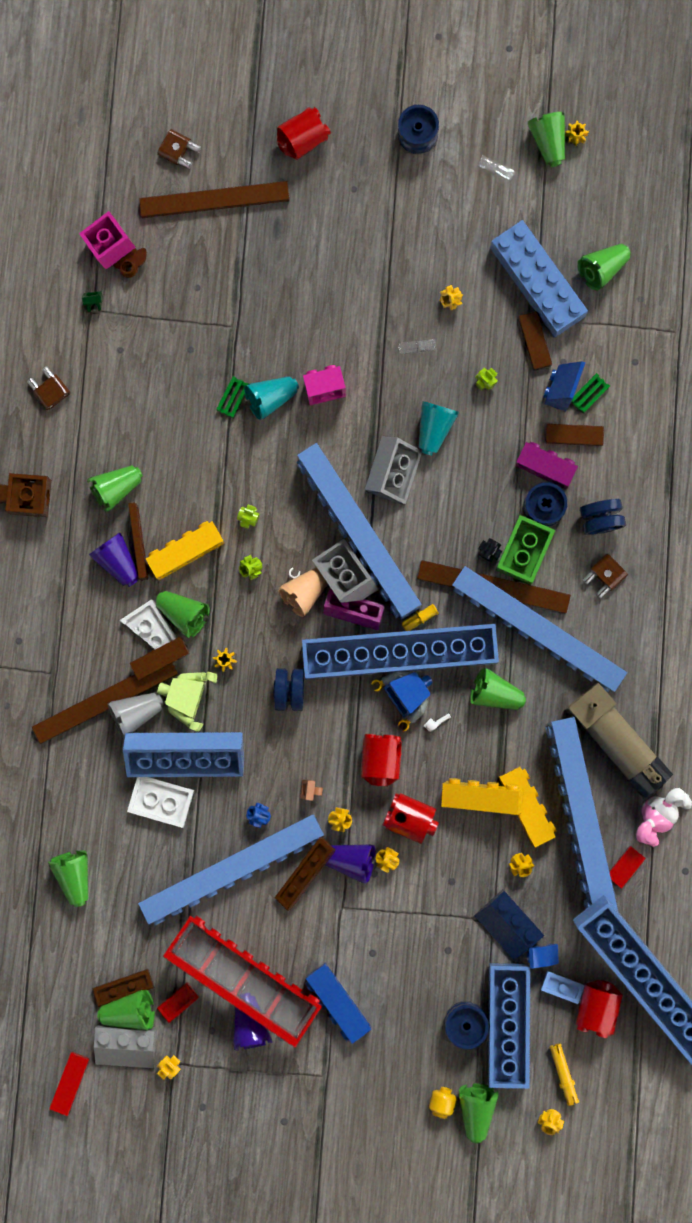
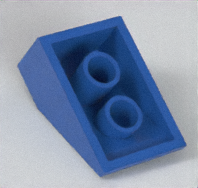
M585 362L560 364L557 370H552L549 379L552 381L551 387H546L543 398H546L545 405L566 412L574 397Z

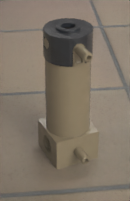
M599 683L594 684L564 710L571 718L575 717L578 727L590 734L644 799L659 790L671 778L673 773L614 707L616 702Z

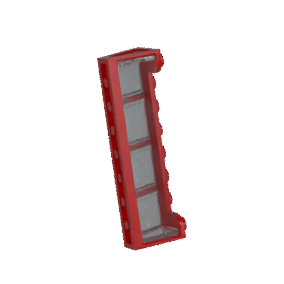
M190 916L163 957L295 1048L322 1006L318 1004L320 1000L311 994L308 997L301 994V988L295 984L290 986L285 983V977L277 972L275 975L269 972V966L261 961L259 964L253 961V955L245 950L243 952L237 950L236 947L238 945L231 940L224 941L221 939L220 936L222 934L213 928L208 930L204 926L205 921L198 916L194 918Z

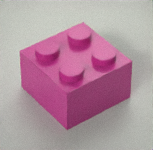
M109 211L79 233L105 269H108L136 248Z
M330 365L325 367V370L318 372L317 370H310L306 372V375H303L310 406L346 397V387L340 366Z

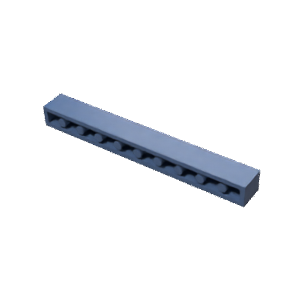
M464 566L452 584L455 587L454 592L462 597L466 594L471 598V603L477 607H480V605L487 608L485 612L494 618L498 615L503 619L502 623L509 628L516 627L519 629L518 634L528 639L530 636L536 640L534 642L536 646L543 650L545 647L552 651L550 655L559 661L561 658L568 661L566 664L568 667L575 671L580 669L584 672L582 676L591 682L594 679L597 680L605 691L609 692L612 690L615 692L628 673L468 567Z
M312 814L138 904L148 925L151 923L157 925L165 921L164 916L171 913L173 917L183 912L182 907L186 905L193 907L200 903V898L206 896L208 899L218 894L217 889L224 887L226 890L235 885V880L241 878L244 881L253 876L251 872L257 869L261 872L269 868L270 862L276 860L279 863L287 859L286 854L292 851L294 854H297L304 850V845L308 843L314 845L324 833L315 815Z

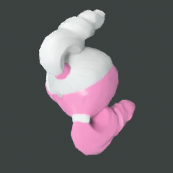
M675 788L670 790L666 798L652 796L644 801L641 810L644 822L637 829V841L652 847L659 844L657 832H667L677 822L679 818L677 807L691 808L692 801L689 795L682 789Z

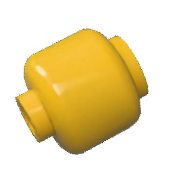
M440 1087V1090L432 1092L429 1103L432 1115L443 1119L453 1115L457 1097L452 1093V1089Z

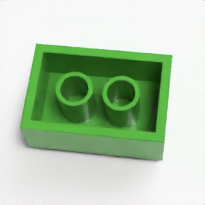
M520 515L495 571L531 585L555 530Z

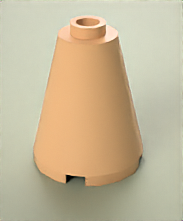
M315 567L281 585L278 592L286 605L290 604L294 607L292 611L295 614L304 617L328 583L318 568Z

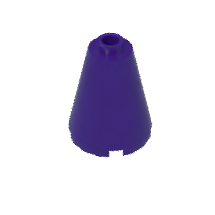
M118 533L89 554L95 562L123 586L128 585L130 587L138 581L136 578L138 577V571L121 533Z
M331 845L336 851L325 866L361 883L369 882L374 867L372 858H375L376 855L374 845Z
M250 993L239 995V998L260 1011L254 996L251 997ZM235 1007L234 1050H239V1046L240 1048L244 1047V1049L266 1045L265 1041L269 1044L273 1043L268 1029Z

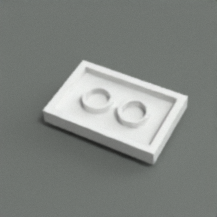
M137 777L127 812L184 828L194 790L150 777Z

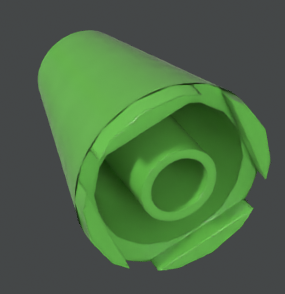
M553 112L543 115L538 120L537 117L527 122L528 127L546 165L551 167L562 165L561 161L565 160L564 112Z
M617 244L583 255L577 262L581 278H586L587 282L585 284L589 288L598 291L630 260L631 252L626 245Z
M131 465L87 479V482H92L91 492L100 506L105 505L106 508L103 510L108 512L142 482L141 477L143 475L138 467L135 468Z
M169 591L159 593L155 600L157 602L156 607L187 638H190V636L195 637L206 623L204 621L205 615L209 616L210 614L209 605Z
M482 668L474 681L476 684L475 690L471 689L470 703L478 706L518 710L525 705L526 697H524L523 691L487 668Z
M77 850V854L67 852L52 858L51 862H48L70 905H74V907L83 906L86 904L85 901L88 900V855L85 850Z
M140 990L105 1004L98 1011V1020L103 1026L139 1030L151 1029L155 1019V1011H151L150 1006L154 1004L152 996L148 990Z
M473 1083V1087L467 1088L466 1084L459 1088V1099L466 1137L472 1143H481L486 1139L498 1100L499 1092H494V1088H489L486 1084Z

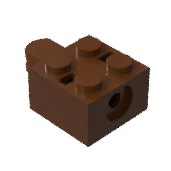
M9 473L8 485L0 484V503H6L5 511L10 515L48 518L52 480L48 476Z

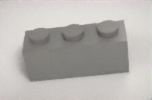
M382 436L365 490L378 497L406 505L422 450L397 437Z
M342 539L312 560L340 602L363 600L378 590L374 581L345 539Z
M102 1024L95 1027L94 1039L95 1063L98 1065L155 1068L157 1028L152 1027L147 1030L103 1026Z

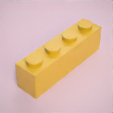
M208 521L203 522L198 526L199 529L194 532L191 530L187 531L178 541L172 540L165 544L164 549L160 551L156 549L148 554L149 557L146 558V561L159 581L225 544L213 521L210 523Z
M517 767L499 776L498 778L502 786L506 787V784L518 785V788H523L522 812L517 816L532 846L535 848L555 838L554 833L557 832L552 821L548 822L545 816L548 813L544 805H539L536 799L539 795L534 786L530 787L527 781L530 777L526 769L522 770L521 767Z
M449 778V781L443 783L441 807L519 815L522 812L523 788H518V785L506 784V787L499 786V783L487 782V785L479 784L480 781L468 780V783L460 782V779Z

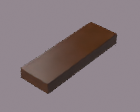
M537 311L520 315L518 318L533 371L552 366Z
M546 425V444L603 446L604 426Z
M180 636L130 662V665L137 679L141 680L190 653Z
M148 968L96 986L92 990L97 1006L101 1007L140 990L153 989L154 984Z

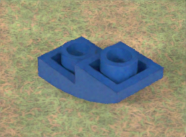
M558 944L529 948L527 960L530 963V968L559 964Z

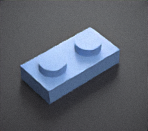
M547 971L541 990L579 1004L585 985Z

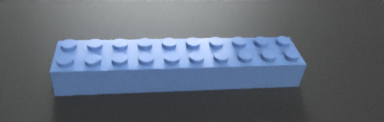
M315 443L298 454L297 467L303 475L307 474V482L313 491H318V499L323 507L327 505L329 508L328 515L333 522H338L339 532L343 538L347 537L349 539V547L354 554L358 553L360 556L359 561L365 570H369L371 573L369 575L375 585L380 587V595L385 602L389 601L391 604L390 610L394 617H399L400 620H403L420 609L422 604L319 445Z
M495 624L302 640L306 680L499 663Z
M575 717L547 723L548 727H545L547 738H551L552 746H549L551 757H555L556 765H554V772L556 777H559L561 783L558 784L560 796H563L565 803H562L564 815H568L569 819L566 826L568 833L573 837L571 848L572 852L577 855L578 861H575L577 873H580L582 880H579L581 891L586 895V899L583 900L585 910L605 895L618 911Z
M603 895L573 919L574 923L692 1065V1000L606 896Z

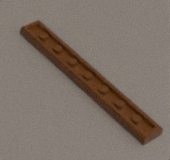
M287 181L139 198L142 218L290 201Z
M421 560L417 579L455 588L452 584L462 569ZM477 573L522 604L567 613L570 594Z
M171 663L141 680H138L134 674L32 726V729L39 743L42 744L109 710L107 704L111 701L135 697L178 675L174 664Z

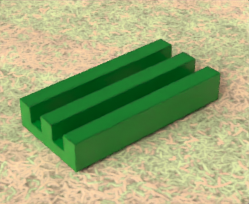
M596 373L575 394L571 403L584 414L610 385L606 384L605 380L601 379ZM596 380L598 383L577 402L576 400ZM602 385L604 388L583 408L581 405Z
M233 376L216 410L234 419L245 397L244 388L232 412L228 411L240 387H244L249 383H245L243 380ZM237 383L225 409H222L234 384Z

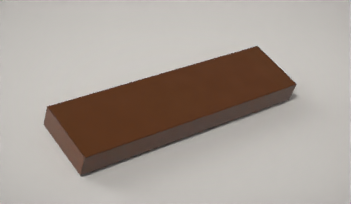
M135 502L128 503L138 576L141 581L148 580L139 506Z
M319 837L274 898L287 911H291L336 850L324 838Z

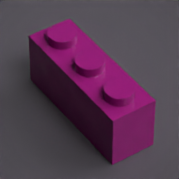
M526 442L515 466L567 490L578 468L575 462L568 458L562 459L558 457V454L554 451L540 449L541 446L534 442Z
M329 589L323 614L378 631L384 615L385 605L365 599L340 602L333 590Z

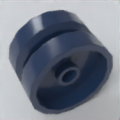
M425 105L407 107L398 119V140L400 145L406 151L413 154L428 152L435 146L439 131L437 114Z
M553 483L535 485L528 492L523 503L525 517L547 527L556 525L567 509V497L564 491ZM543 503H546V504L548 505V507H547V506L543 507L542 504H543Z
M621 499L603 500L580 507L581 518L589 520L583 524L584 535L604 534L624 528L626 526L625 516L620 514L614 515L623 509Z
M276 668L273 691L275 711H285L288 706V699H290L292 711H303L304 669H293L291 681H289L288 670Z
M461 1001L453 1004L447 1010L444 1018V1028L448 1039L455 1046L462 1049H473L480 1046L489 1032V1023L484 1011L477 1004L470 1001ZM466 1022H468V1023L470 1024V1026H467V1028H464V1027H463V1024L466 1023Z

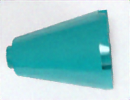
M288 376L250 383L244 386L246 400L250 399L251 406L249 407L258 420H262L295 396L299 385L295 378L292 379Z
M425 401L422 402L419 435L421 453L432 456L433 452H438L459 415L458 411Z

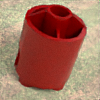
M307 107L302 113L293 116L277 127V145L283 154L298 160L312 151L317 145L328 140V135L331 134L330 129L326 124L323 125L320 120L321 115L316 107L312 109Z
M365 734L363 738L361 777L372 786L388 787L395 781L400 780L401 737Z
M396 793L390 806L393 810L392 812H387L383 822L385 829L422 844L426 834L434 836L439 822L433 820L436 808L404 794ZM398 813H404L406 816H399Z
M595 980L585 984L576 1020L577 1030L588 1032V1030L595 1031L597 1036L603 1038L614 1034L623 994L613 983Z

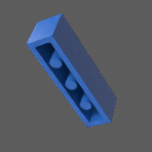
M326 963L306 976V986L311 992H316L320 1000L319 1004L323 1009L327 1008L331 1013L328 1015L334 1025L338 1023L342 1029L340 1033L346 1041L350 1040L353 1044L371 1030V1025Z

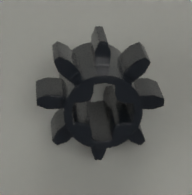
M491 538L487 542L483 540L478 548L481 551L479 555L490 562L493 559L498 560L502 553V550L499 549L501 544Z

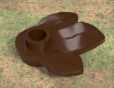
M134 248L114 263L113 266L119 269L124 277L132 278L137 274L138 268L145 263L147 251L145 248L139 250Z

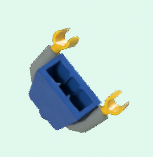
M395 671L382 677L381 681L373 680L371 685L376 682L380 684V687L374 691H381L383 685H385L384 690L402 717H407V719H402L398 723L399 726L402 722H405L407 728L403 731H407L410 723L418 720L426 710L428 705L427 698L430 696L427 687L433 684L432 679L428 675L420 678L416 672L410 674L407 671Z

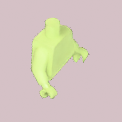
M195 672L180 674L177 678L172 679L171 685L160 683L157 694L167 696L165 704L168 705L170 714L190 729L199 732L203 723L194 722L193 718L196 716L206 684L204 682L209 680L217 683L216 673Z

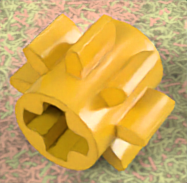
M578 121L573 125L569 123L568 130L565 131V136H569L567 143H574L575 146L580 142L585 143V137L589 134V131L585 130L586 124L582 125Z
M452 285L445 287V290L440 291L442 295L439 301L444 306L443 308L450 307V310H454L462 304L463 294L459 287L453 289Z
M225 648L222 653L217 650L219 655L213 657L218 662L215 667L222 666V672H225V669L228 667L233 670L232 663H237L232 658L235 653L229 654L228 648ZM227 655V658L230 659V661L226 662L225 665H223V662L220 661V659L224 658V656Z
M336 807L335 811L329 814L328 823L332 825L331 830L345 832V829L351 826L352 817L348 814L349 810Z
M386 847V850H380L375 858L378 863L376 867L386 873L389 870H395L399 865V858L397 857L399 853L389 847Z
M522 853L515 854L511 858V863L508 864L514 876L519 874L520 877L529 876L534 867L533 860L529 854L524 857Z
M166 1055L157 1065L160 1069L157 1074L163 1080L166 1077L171 1080L181 1070L177 1066L180 1061L174 1055L171 1059Z
M548 1109L543 1111L542 1115L540 1114L538 1124L542 1125L541 1130L545 1134L554 1135L562 1130L564 1121L560 1120L561 1114L558 1111Z

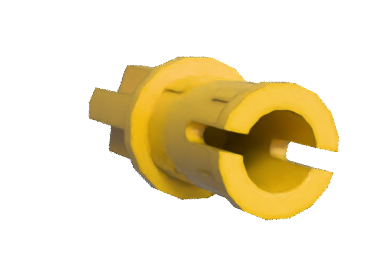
M431 604L420 612L416 611L415 615L401 623L405 631H410L420 624L424 625L425 621L438 615L439 612L434 604Z

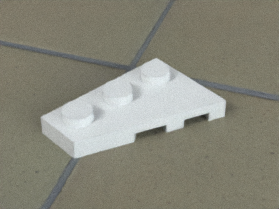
M152 599L120 620L154 649L177 638Z

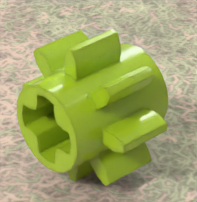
M484 367L475 376L478 380L475 385L481 391L484 388L488 391L491 390L498 382L495 378L498 373L492 367L489 370Z
M249 504L247 508L241 507L237 516V520L241 521L239 525L249 529L250 525L255 527L260 513L256 512L257 508Z
M248 555L240 561L239 572L243 577L249 576L250 580H253L262 574V562L257 557L252 559V556Z

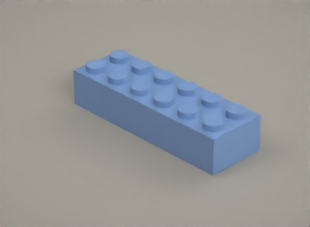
M523 220L491 241L490 249L533 309L537 311L538 316L554 338L585 318L588 312L587 308Z
M242 732L125 733L123 754L127 777H243L244 748Z
M489 963L488 1086L489 1088L529 1089L530 966L528 964Z

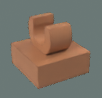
M302 779L300 799L313 801L314 795L322 796L323 788L315 787V781Z

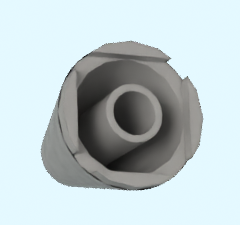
M155 693L111 701L107 705L112 718L116 722L115 725L119 733L124 738L125 733H133L162 710L161 706L164 703L160 695L156 696Z

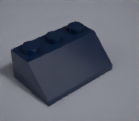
M503 889L474 915L513 960L528 951L529 948L533 947L545 936Z

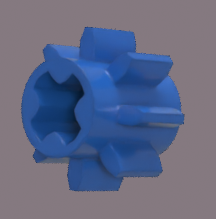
M260 803L250 806L246 813V817L249 820L248 824L257 828H261V825H266L271 817L268 811L269 807Z

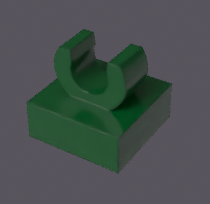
M102 291L83 293L82 302L83 305H87V311H92L91 305L93 304L97 305L98 311H101Z

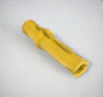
M561 1043L549 1046L561 1082L559 1086L563 1089L567 1106L579 1103L574 1088L575 1081L571 1078Z

